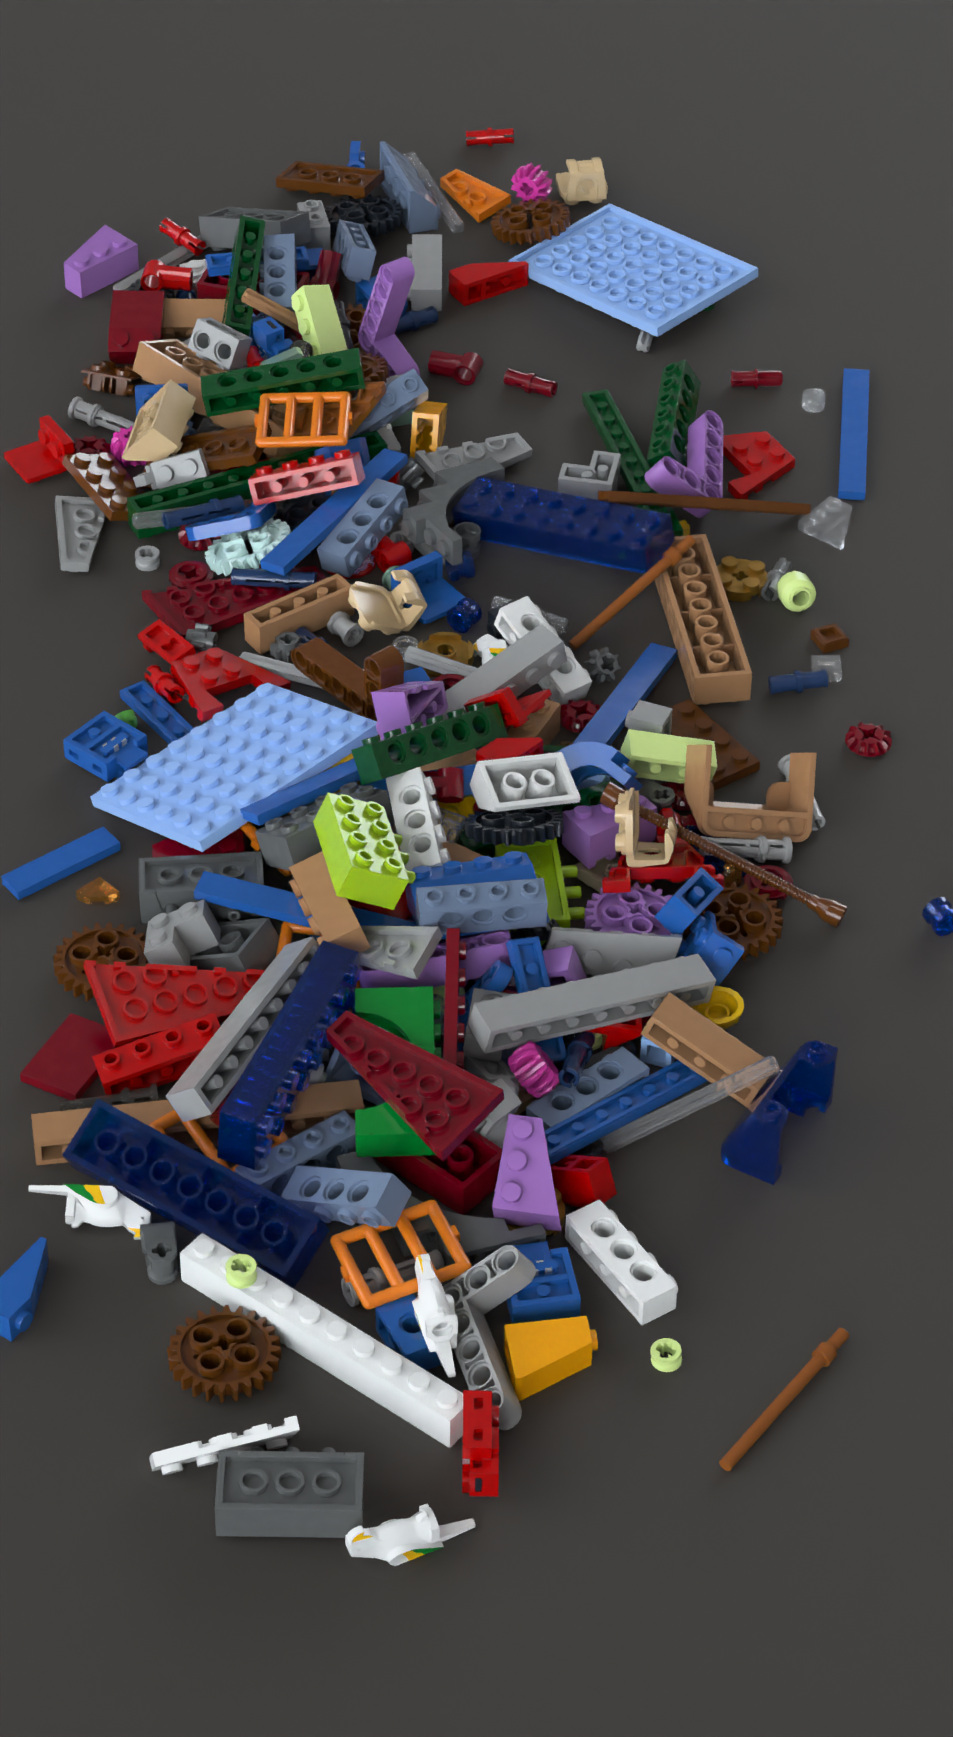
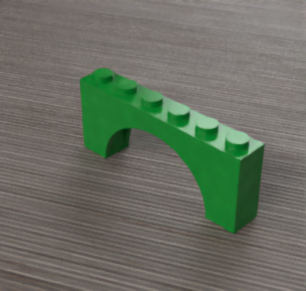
M433 986L355 988V1015L441 1058V1047H435L434 1044L441 1043V1023H434V1019H440V999L433 1000ZM387 1102L375 1107L355 1110L356 1157L436 1155Z

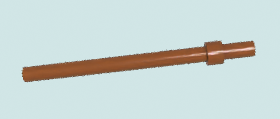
M687 535L675 547L671 546L662 554V559L568 642L573 650H577L668 567H674L682 560V555L696 543L695 539L691 535Z
M838 1328L827 1342H821L812 1352L810 1361L719 1461L720 1466L724 1470L730 1471L820 1369L831 1364L837 1357V1350L849 1338L847 1330Z

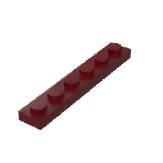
M447 928L443 1059L464 1070V1051H458V1043L465 1042V1024L459 1023V1015H465V995H459L460 987H466V968H460V960H466L467 947L466 941H460V928Z

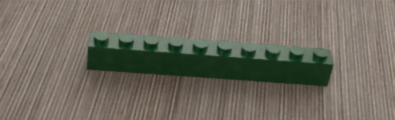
M377 430L356 435L349 439L365 437L370 461L384 448L388 449V444ZM312 447L257 462V464L249 467L242 466L127 498L128 524L137 538L142 539L181 528L179 526L169 530L165 529L162 523L163 512L208 503L213 498L221 500L236 495H241L244 507L246 508L253 502L247 479L256 473L257 468L271 465L272 469L281 468L282 463L292 460H298V464L308 462V458L314 456L315 450L323 447Z

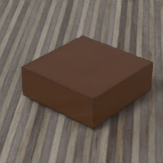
M836 623L812 629L810 632L811 640L823 654L849 646V638Z

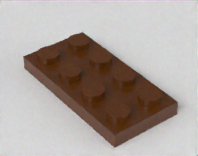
M295 161L276 177V187L285 188L287 191L306 190L310 194L323 192L329 193L331 196L350 195L352 198L361 199L365 198L384 180V170Z
M268 423L267 437H270L272 430ZM253 425L183 436L181 438L183 445L175 455L202 448L209 471L217 469L227 470L231 467H249L257 464L264 448H258L255 444L257 427Z
M101 452L100 454H65L62 464L110 521H128L127 498L143 494L144 491L140 487L136 488L132 477L115 457L106 452Z
M690 699L669 707L673 709L671 735L714 741L717 759V769L711 781L714 791L760 769V761Z

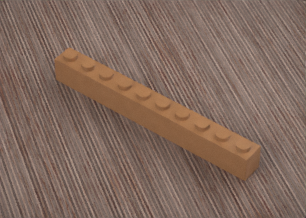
M359 1079L254 1090L263 1103L267 1101L274 1110L273 1118L288 1138L300 1134L343 1110L355 1120V1110L364 1109ZM239 1092L226 1095L222 1102L251 1142L273 1140ZM168 1100L31 1114L36 1166L162 1152L148 1132V1125L173 1111L174 1108ZM214 1112L211 1115L196 1119L214 1146L236 1144ZM181 1121L164 1130L177 1150L199 1148Z

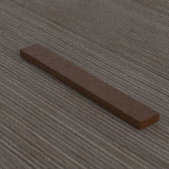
M609 490L598 491V501L601 503L786 515H808L811 511V504Z

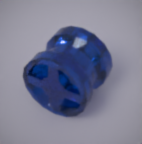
M470 551L462 552L461 564L452 566L445 560L446 572L451 582L458 581L460 577H466L467 579L474 577L475 566Z
M463 598L456 606L448 610L446 618L449 625L455 631L465 633L471 629L472 624H476L481 620L482 611L478 603L473 599Z
M945 897L931 900L923 909V919L928 924H932L931 927L938 936L951 934L953 932V909L950 901Z

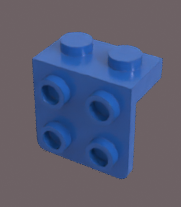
M437 551L393 569L407 570L413 574L427 603V608L418 620L422 624L431 623L467 606V598L443 579V556ZM391 574V591H392V590H393L395 587H397L401 582L394 580V578H393V576H392V574ZM405 603L403 608H410L412 604Z
M708 910L703 916L699 915L694 920L690 928L691 933L685 941L682 939L676 958L699 954L715 977V986H719L745 951L742 945L717 930L715 915Z

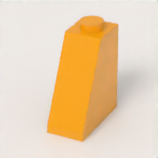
M424 401L415 408L412 413L410 457L415 458L416 451L425 450L426 453L436 451L437 447L442 446L446 430L447 403Z
M587 1316L504 1325V1352L510 1381L519 1401L591 1366L592 1351L598 1350L597 1333L595 1329L590 1330Z

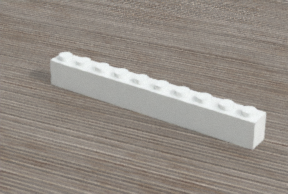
M204 1233L200 1234L180 1252L181 1280L223 1307L229 1305L231 1312H235L239 1306H243L244 1315L255 1310L256 1320L266 1317L267 1326L274 1325L275 1336L280 1337L281 1343L445 1446L451 1448L463 1436L462 1392L259 1267L256 1269L257 1280L252 1286L244 1289L230 1286L226 1280L225 1266L227 1260L237 1254Z

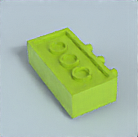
M328 792L313 823L336 896L394 910L407 884H412L416 877L415 872L406 870L404 866L409 861V854L398 849L403 841L402 835L392 832L384 806L373 801L364 802L356 800L346 794L337 795Z
M554 837V840L545 839L544 843L536 841L533 845L518 846L511 844L506 846L505 844H499L495 846V857L504 856L505 853L511 851L526 852L533 864L536 877L544 878L548 903L547 913L550 920H556L561 928H570L571 920L584 919V907H568L567 899L581 898V887H565L563 878L577 877L578 869L576 865L561 866L556 837ZM508 929L509 933L511 930L517 931V929ZM547 940L540 941L541 946H542Z

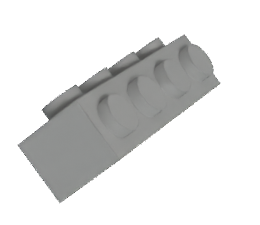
M412 234V244H407V258L413 264L415 275L407 301H411V311H420L430 306H434L437 311H442V234Z

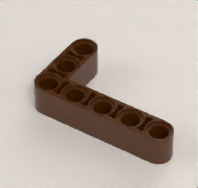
M318 637L291 651L292 662L301 673L358 715L377 721L371 692L404 683V661L399 650L392 645L366 657L364 660V670Z

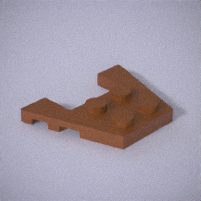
M385 381L365 382L366 388L359 389L356 400H351L350 412L353 414V424L349 425L348 440L386 393ZM340 402L324 403L321 436L338 434ZM297 403L294 436H310L313 403Z

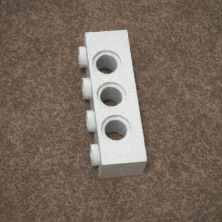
M528 596L501 607L494 623L509 645H512L540 624L558 636L556 629L549 625L543 617L540 608L533 604ZM565 644L567 661L538 682L543 690L550 689L552 693L549 697L550 700L561 705L568 704L569 700L576 702L580 698H585L592 683L588 671L581 667L575 659L572 650L566 647Z
M420 767L386 778L397 834L403 837L400 850L409 854V861L404 865L405 869L412 871L417 866H429L430 868L443 866L445 862L451 861L447 848H443L442 844L447 839L442 825L438 824L437 821L438 818H441V812L437 801H433L432 795L436 794L432 778H426Z
M599 1199L566 1215L565 1239L641 1325L676 1309L678 1285L675 1279L663 1271L652 1253L645 1251L638 1243L635 1234L632 1231H627L619 1222L613 1210H609Z

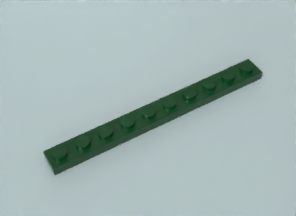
M608 389L582 393V402L607 450L611 453L621 454L620 474L629 491L659 494L645 480V473L650 467ZM637 505L654 538L683 536L684 530L671 507Z

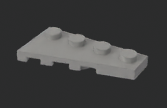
M517 432L486 438L485 442L482 443L463 442L461 447L449 449L448 446L437 447L436 451L426 453L425 450L416 451L414 459L435 482L436 471L490 457L506 468L530 458L533 449Z
M56 495L55 514L60 569L70 572H88L106 516L90 497Z
M361 926L371 948L345 960V962L418 979L443 935L438 926ZM331 953L326 955L329 958H333Z
M552 927L544 950L574 946L584 972L596 976L675 959L682 941V935H655V933L646 932L636 934L612 930L610 932L593 931V929Z

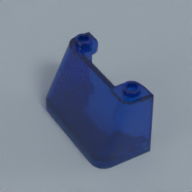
M817 1040L808 1041L766 1081L723 1140L720 1155L724 1164L772 1185L776 1183L782 1171V1165L778 1164L781 1132L788 1121V1111L801 1117L805 1115L807 1109L812 1107H819V1111L826 1112L832 1103L837 1047Z

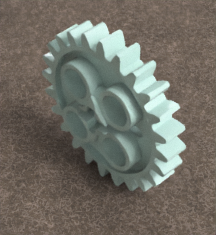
M270 518L264 525L258 528L221 535V539L213 540L214 545L207 547L208 551L205 552L206 562L217 575L224 573L227 576L232 572L233 567L258 569L259 565H261L260 560L291 533L290 527L286 521L281 522V519L274 521L273 518ZM247 539H249L254 552L250 555L244 543Z

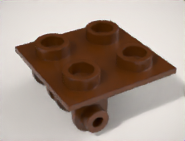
M101 360L99 364H91V367L81 371L88 373V376H85L83 379V386H87V389L104 393L109 389L110 394L115 393L125 397L134 395L135 385L132 384V381L142 376L132 371L134 365H125V368L117 367L116 362Z

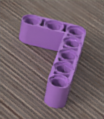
M401 257L380 266L358 332L359 343L366 354L372 353V356L379 355L380 358H385L388 364L389 376L405 374L413 368L420 376L417 364L395 335L415 275L413 264L407 257Z
M707 410L688 427L687 467L673 458L665 456L645 473V480L653 490L659 494L723 497V422L717 413ZM683 508L698 518H703L711 511L709 509Z
M508 930L479 933L473 937L460 939V941H466L467 947L466 960H460V968H466V980L480 978L497 960L511 967L506 943L511 940ZM446 942L437 945L418 979L358 964L357 969L361 988L438 987L445 985Z

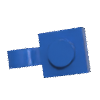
M351 141L350 160L347 166L365 168V151H361V141Z

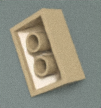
M170 379L139 409L122 458L126 461H157L167 458L170 454L173 456L177 454L183 445L181 438L189 428L186 424L194 414V409L192 408L196 398Z

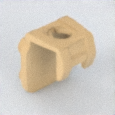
M593 157L591 160L583 161L566 159L569 172L556 174V185L564 202L567 205H576L579 201L600 203L603 199H606L608 185L605 180L601 158Z
M392 570L391 574L394 580L401 582L392 591H388L380 585L356 581L351 585L348 602L353 608L358 610V623L365 631L381 630L384 634L391 635L400 633L402 630L409 631L413 628L427 608V603L412 573L407 570ZM405 603L412 604L410 608H403Z
M630 787L629 791L626 790L625 793H619L618 805L615 806V823H619V833H616L615 838L616 852L626 855V862L629 867H645L668 863L674 850L678 831L673 817L668 819V829L665 830V843L639 842V791H635V788ZM648 852H656V853H659V854L649 855V854H645V853H648Z

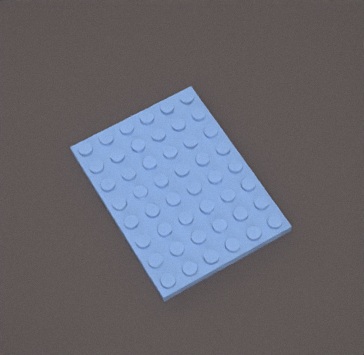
M610 203L570 225V227L566 228L565 232H560V236L552 235L551 240L545 239L542 243L536 244L509 260V262L526 261L529 264L528 278L539 284L550 287L559 293H563L574 298L576 301L587 304L596 310H600L611 315L613 318L622 320L656 337L758 277L757 267Z
M265 683L258 686L248 696L236 700L231 707L213 715L212 719L206 723L194 727L190 733L181 739L172 741L164 750L149 756L139 767L127 770L123 776L114 782L102 786L100 791L90 797L93 806L203 852L249 822L243 819L240 811L241 808L324 772L351 754L352 749L363 746L361 740L378 735L376 730L377 721L279 686Z

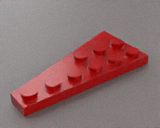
M85 960L83 965L114 1048L214 1012L219 1022L225 1021L265 971L247 969L245 972L226 971V968L214 967V970H199L197 966L148 963L145 967L126 966V962H113V965L96 964V961Z

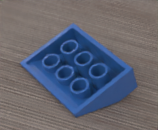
M519 851L507 852L504 856L494 858L479 856L473 861L462 863L459 861H448L443 866L431 868L429 866H417L412 869L416 875L415 881L412 884L408 883L405 888L407 907L416 926H418L416 888L536 879L537 877L533 864L526 852L522 853ZM547 913V921H546V923L549 922L548 913ZM491 931L460 933V936H467ZM446 934L443 935L441 940L446 939Z

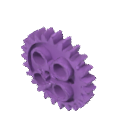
M635 882L634 886L631 887V892L603 893V889L600 888V894L593 893L592 899L587 901L584 913L585 929L610 932L612 930L623 931V933L641 934L646 932L655 933V935H670L672 933L664 928L662 923L654 916L672 898V895L663 897L662 889L653 892L651 891V885L648 884L643 889L640 888L638 882Z

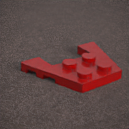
M767 431L723 435V455L744 475V477L728 482V491L736 499L747 500L750 493L761 491L763 484L769 480L774 482L795 467V458Z
M218 647L171 662L170 672L177 684L188 694V702L192 708L197 709V717L201 722L212 719L213 715L223 711L224 705L213 696L248 684H252L257 688L262 684L270 683L290 690L291 686L289 680Z
M690 844L674 845L669 862L661 865L629 867L626 862V855H621L618 859V866L610 869L609 878H603L602 889L603 893L631 892L630 880H637L640 883H652L655 879H668V881L676 883L683 882L686 878H691L701 867L724 888V876L722 874L716 875L715 868L711 864L705 865L704 857ZM648 852V853H645V854L655 855V854H659V853H656V852Z

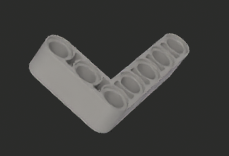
M505 1245L443 1286L445 1294L452 1295L454 1300L455 1313L458 1319L457 1348L453 1349L469 1390L492 1391V1405H499V1429L509 1430L517 1425L521 1419L522 1409L484 1314L529 1285L536 1273L533 1262L512 1245Z

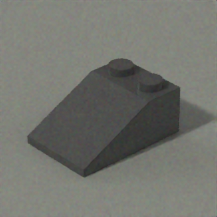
M269 918L218 922L221 928L219 945L191 955L190 966H197L199 970H214V967L226 968V971L245 972L247 969L266 970L276 957L279 936Z

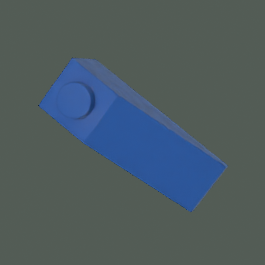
M42 1236L0 1277V1336L11 1342L20 1332H24L29 1328L35 1315L49 1264L47 1239Z

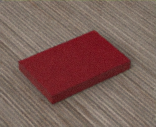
M70 1013L20 1072L21 1082L76 1103L98 1077L92 1056L114 1049L106 1026Z

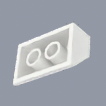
M562 752L477 761L470 782V787L478 807L492 812L577 803L581 800Z

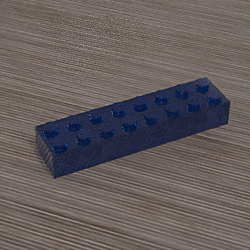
M479 476L452 509L455 525L462 522H473L479 525L481 528L480 540L645 574L662 559V554L675 541L670 514Z
M322 941L220 1110L217 1158L255 1170L261 1158H267L272 1146L273 1137L280 1136L287 1113L292 1114L294 1112L298 1094L306 1091L312 1070L317 1071L319 1069L324 1050H329L332 1046L327 1040L326 1030L349 1007H355V988L361 974V966H358V951Z
M97 1099L62 1154L74 1169L105 1186L115 1187L117 1191L127 1198L169 1221L174 1220L175 1224L197 1236L204 1233L236 1254L251 1256L255 1259L257 1267L292 1288H295L329 1232L327 1226L318 1216L100 1099Z

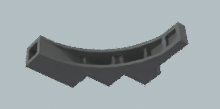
M490 457L436 471L433 487L419 490L417 506L403 509V520L401 521L403 534L416 545L427 543L452 566L461 564L462 538L449 527V524L455 516L473 503L505 492V468Z

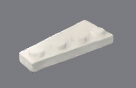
M297 1416L284 1418L285 1422L282 1426L272 1428L271 1425L265 1423L243 1431L244 1435L237 1436V1433L230 1432L209 1439V1443L202 1444L201 1441H196L154 1452L149 1457L152 1471L161 1470L162 1475L182 1471V1464L196 1461L197 1467L218 1462L217 1456H219V1451H238L239 1453V1451H250L254 1446L266 1445L267 1450L285 1447L288 1445L287 1440L291 1439L300 1430Z

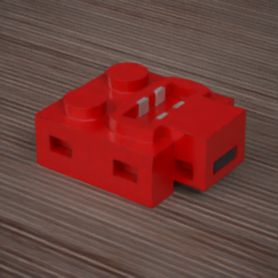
M463 1390L462 1493H469V1496L498 1497L499 1405H492V1391Z

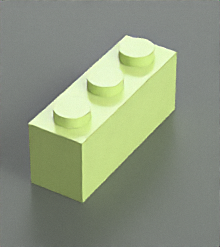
M329 284L303 285L291 296L292 308L298 321V329L305 345L306 357L348 350Z
M628 729L621 747V753L630 760L627 765L638 773L636 777L685 784L687 745H712L710 781H712L717 769L715 743L711 740Z

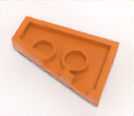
M458 169L440 178V187L478 223L511 203V194Z

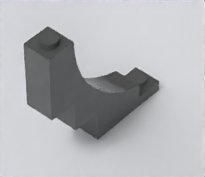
M356 1152L336 1156L337 1169L382 1172L373 1157H356ZM410 1195L404 1209L422 1203V1201ZM441 1209L450 1226L455 1225L460 1233L461 1241L459 1242L472 1267L505 1245L513 1246L546 1241V1232L542 1223L509 1231L504 1218L474 1217ZM429 1215L410 1221L426 1252L437 1249L443 1257L445 1267L455 1263ZM355 1223L356 1227L362 1225L360 1223ZM398 1227L392 1228L403 1257L411 1256L412 1253Z

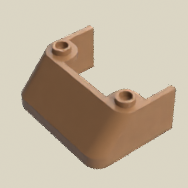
M687 745L684 794L700 832L711 837L755 839L762 835L766 836L767 839L780 840L783 837H790L792 842L806 840L812 830L817 753H790L789 782L773 783L767 790L766 803L763 805L713 801L714 787L710 781L712 745Z

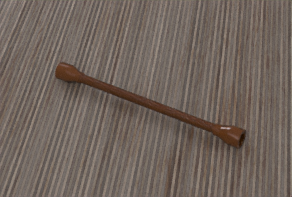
M610 782L602 793L599 803L615 810V806L618 805L619 793H625L626 790ZM639 804L640 818H644L648 822L651 821V824L654 823L655 826L657 825L661 829H668V818L660 814L658 815L654 811L651 812V809L644 808L643 805ZM676 823L678 838L685 839L686 842L692 843L693 846L699 847V849L706 853L709 852L710 855L712 854V856H716L720 860L723 859V862L726 861L727 864L730 863L731 866L733 865L737 869L740 868V871L747 872L748 875L750 874V876H754L758 880L761 879V882L764 881L765 884L768 883L769 886L771 885V887L778 889V891L785 892L786 895L788 894V896H792L796 900L799 899V902L803 904L806 903L807 908L813 910L822 921L837 928L844 918L848 906L834 899L821 898L815 894L810 895V893H806L802 889L799 890V887L796 888L795 885L792 886L791 883L789 884V882L782 880V878L775 877L774 874L772 875V873H768L764 869L761 870V867L754 866L753 863L747 862V860L740 856L737 857L736 854L730 853L726 849L723 850V847L716 846L715 843L713 844V842L706 840L702 836L699 837L698 834L696 835V833H692L689 829L682 828L681 825Z

